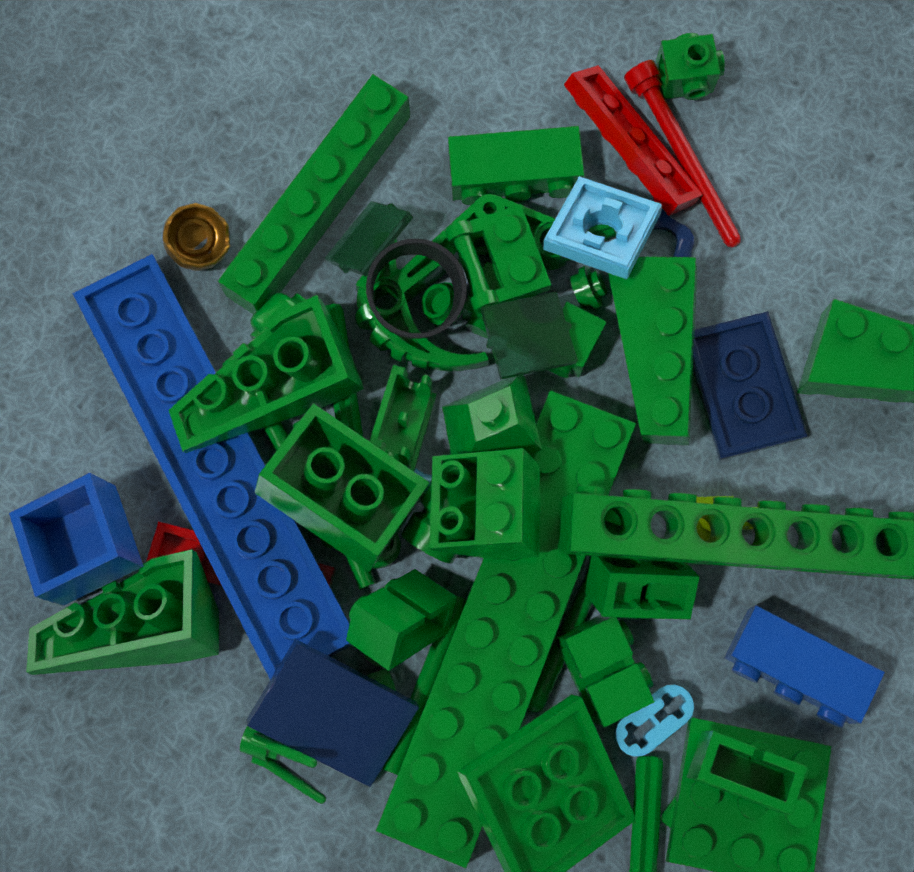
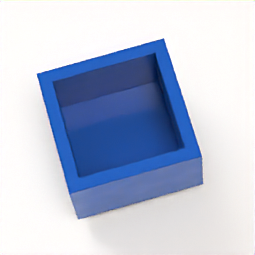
M88 473L9 513L36 598L64 606L144 567L116 485L92 473Z

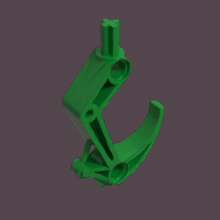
M485 194L479 197L451 224L462 220L470 221L519 204L494 194ZM522 206L545 269L555 270L561 268L571 259L545 251L541 246L555 218ZM595 225L588 230L594 235L605 236V241L616 238L614 228L608 225ZM444 229L432 241L446 248L460 263L455 245L449 244ZM390 235L380 237L376 243L377 254L379 255L385 248L396 243V238ZM483 236L473 239L472 242L477 255H489V260H491L487 247L483 246L485 244ZM416 255L400 270L397 269V258L386 264L378 274L374 284L373 297L374 303L378 298L385 295L393 296L398 301L391 309L382 310L377 307L376 309L381 317L391 326L408 333H421L413 322L407 303L447 272L436 261L422 255ZM368 272L361 276L355 284L358 311L355 314L357 325L364 330L371 329L372 333L369 341L380 351L391 350V358L401 363L408 360L416 368L426 370L432 368L446 372L466 371L488 366L486 352L456 354L440 349L426 338H404L390 332L380 324L368 303L366 294Z

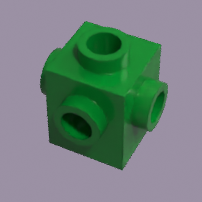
M685 33L675 39L661 41L656 65L662 74L660 78L662 84L661 92L665 99L684 97L687 100H697L714 92L719 77L724 75L725 61L722 50H716L713 34L699 36L697 33Z

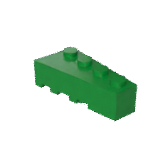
M638 257L628 279L608 274L640 433L644 443L689 446L697 291L696 257Z
M833 299L821 313L797 393L832 395L834 397L852 399H876L896 403H914V325Z

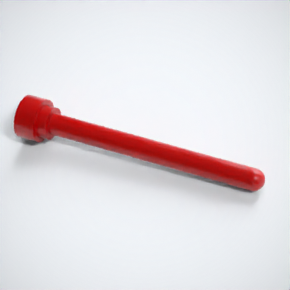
M647 60L634 66L624 76V80L631 93H637L640 99L645 98L684 171L703 193L700 200L724 244L730 248L738 246L741 241L738 230L660 91L662 87L660 82L662 74L654 60Z

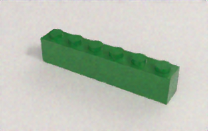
M374 74L371 75L219 278L218 283L226 297L254 315L273 294L282 292L409 120L410 107L407 95Z

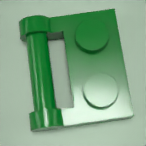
M521 204L470 221H458L445 229L448 242L451 245H455L473 294L470 302L476 314L488 312L551 290V282ZM483 236L502 288L490 290L473 245V239Z

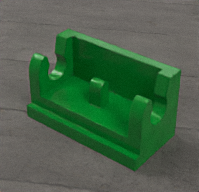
M393 365L370 442L415 472L437 393L432 392L433 382L428 375H423L421 382L416 383L407 378L408 373L405 367Z

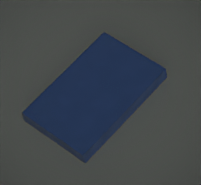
M768 311L695 329L693 374L719 461L808 437Z
M295 639L246 721L248 727L315 758L317 761L371 787L419 709L416 701Z

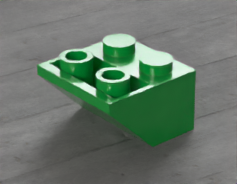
M523 448L432 457L429 548L431 550L493 560L539 557L540 465Z

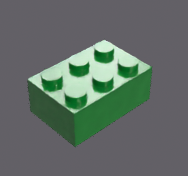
M313 403L259 473L255 494L370 572L419 503L430 482Z

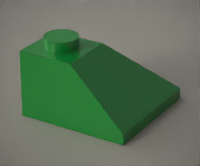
M522 372L442 406L451 455L523 448L530 455L542 450L526 379Z

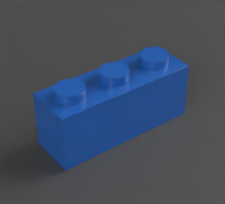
M753 606L747 610L724 657L734 663L732 671L737 675L754 683H757L760 677L776 685L774 693L777 696L796 705H800L802 699L819 708L816 714L819 718L840 728H843L845 722L849 724L862 723L885 673L758 606Z

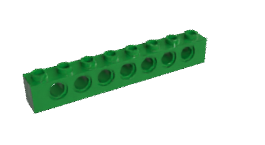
M587 485L577 486V493L563 496L561 501L559 554L914 580V512H888V518L874 517L873 509L846 508L845 515L830 514V506L818 504L801 505V511L786 510V502L758 501L757 508L742 507L741 498L714 497L713 504L697 503V495L686 493L668 494V500L651 499V491L638 489L623 490V497L605 495V487ZM608 510L614 511L621 520V528L617 535L611 534L605 527L604 517ZM654 514H658L665 521L666 532L662 538L657 537L651 529V519ZM700 518L705 519L710 525L711 534L707 541L702 540L697 533V523ZM745 522L751 524L755 532V538L751 545L745 541L742 534ZM790 526L796 529L799 537L795 548L789 543L787 538ZM834 530L838 531L842 539L839 551L832 543ZM878 533L882 536L885 544L882 554L876 546Z

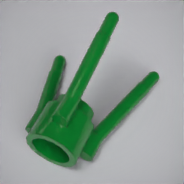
M248 726L246 727L239 750L252 756L251 763L268 769L320 804L325 803L326 797L273 761H277L283 756L314 768L317 765L315 758L290 748Z

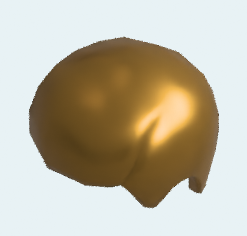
M198 203L181 206L165 222L163 244L167 254L180 267L193 271L209 269L219 263L230 248L229 226L226 220L212 207ZM207 238V242L202 248L193 250Z

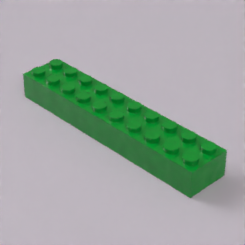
M551 390L549 391L536 424L542 450L530 454L540 465L539 557L495 560L483 558L376 832L467 868L482 829V824L457 771L520 729L585 559V555L559 554L562 497L571 493H577V486L584 485L605 487V495L609 496L636 423Z

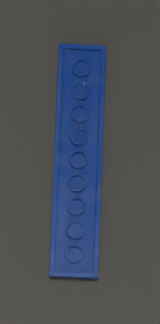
M153 254L72 293L269 679L274 675L295 639L330 657L351 646L346 641L350 624L297 524L292 518L255 494L258 475L265 467V464L248 432L188 453L182 452L169 409L208 374H215L216 372Z

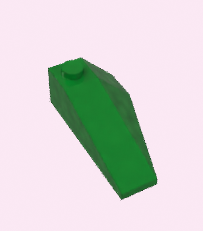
M318 295L276 313L264 324L266 328L247 345L245 343L241 344L233 352L234 357L215 374H208L169 409L182 452L188 453L305 414L313 403L322 408L364 389L351 352Z
M191 549L152 558L143 563L144 567L140 568L138 573L120 583L115 580L103 586V593L82 605L73 603L29 628L26 672L31 675L174 664L219 655V609L197 552Z

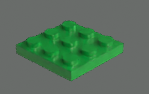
M573 694L457 771L504 872H566L635 821L634 812L582 697Z
M691 717L687 724L665 861L714 872H814L832 746ZM715 731L755 746V750H765L807 766L808 768L793 815L772 811L686 778L701 732Z

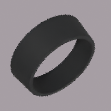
M417 238L405 239L391 244L375 258L367 275L366 294L372 312L382 326L395 335L404 338H425L444 331L458 318L465 304L467 286L461 265L451 252L433 241ZM422 255L431 258L445 269L452 281L454 290L452 309L445 321L429 332L408 333L401 331L387 323L376 309L373 297L376 278L386 264L400 256Z

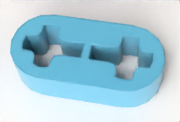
M666 685L653 692L651 695L655 701L654 703L622 718L616 724L614 741L618 749L624 754L633 757L644 756L654 750L692 717L694 703L690 693L678 685ZM664 694L671 698L678 695L682 698L683 703L679 706L682 715L679 718L670 714L658 721L654 716L665 705L661 699ZM649 719L653 727L643 735L646 744L641 748L637 744L627 746L623 740L628 735L625 726L631 723L633 726L638 727Z

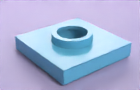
M579 176L544 239L543 250L628 279L661 214L662 204ZM595 225H608L617 232L616 239L604 242L605 236L594 235L588 230Z

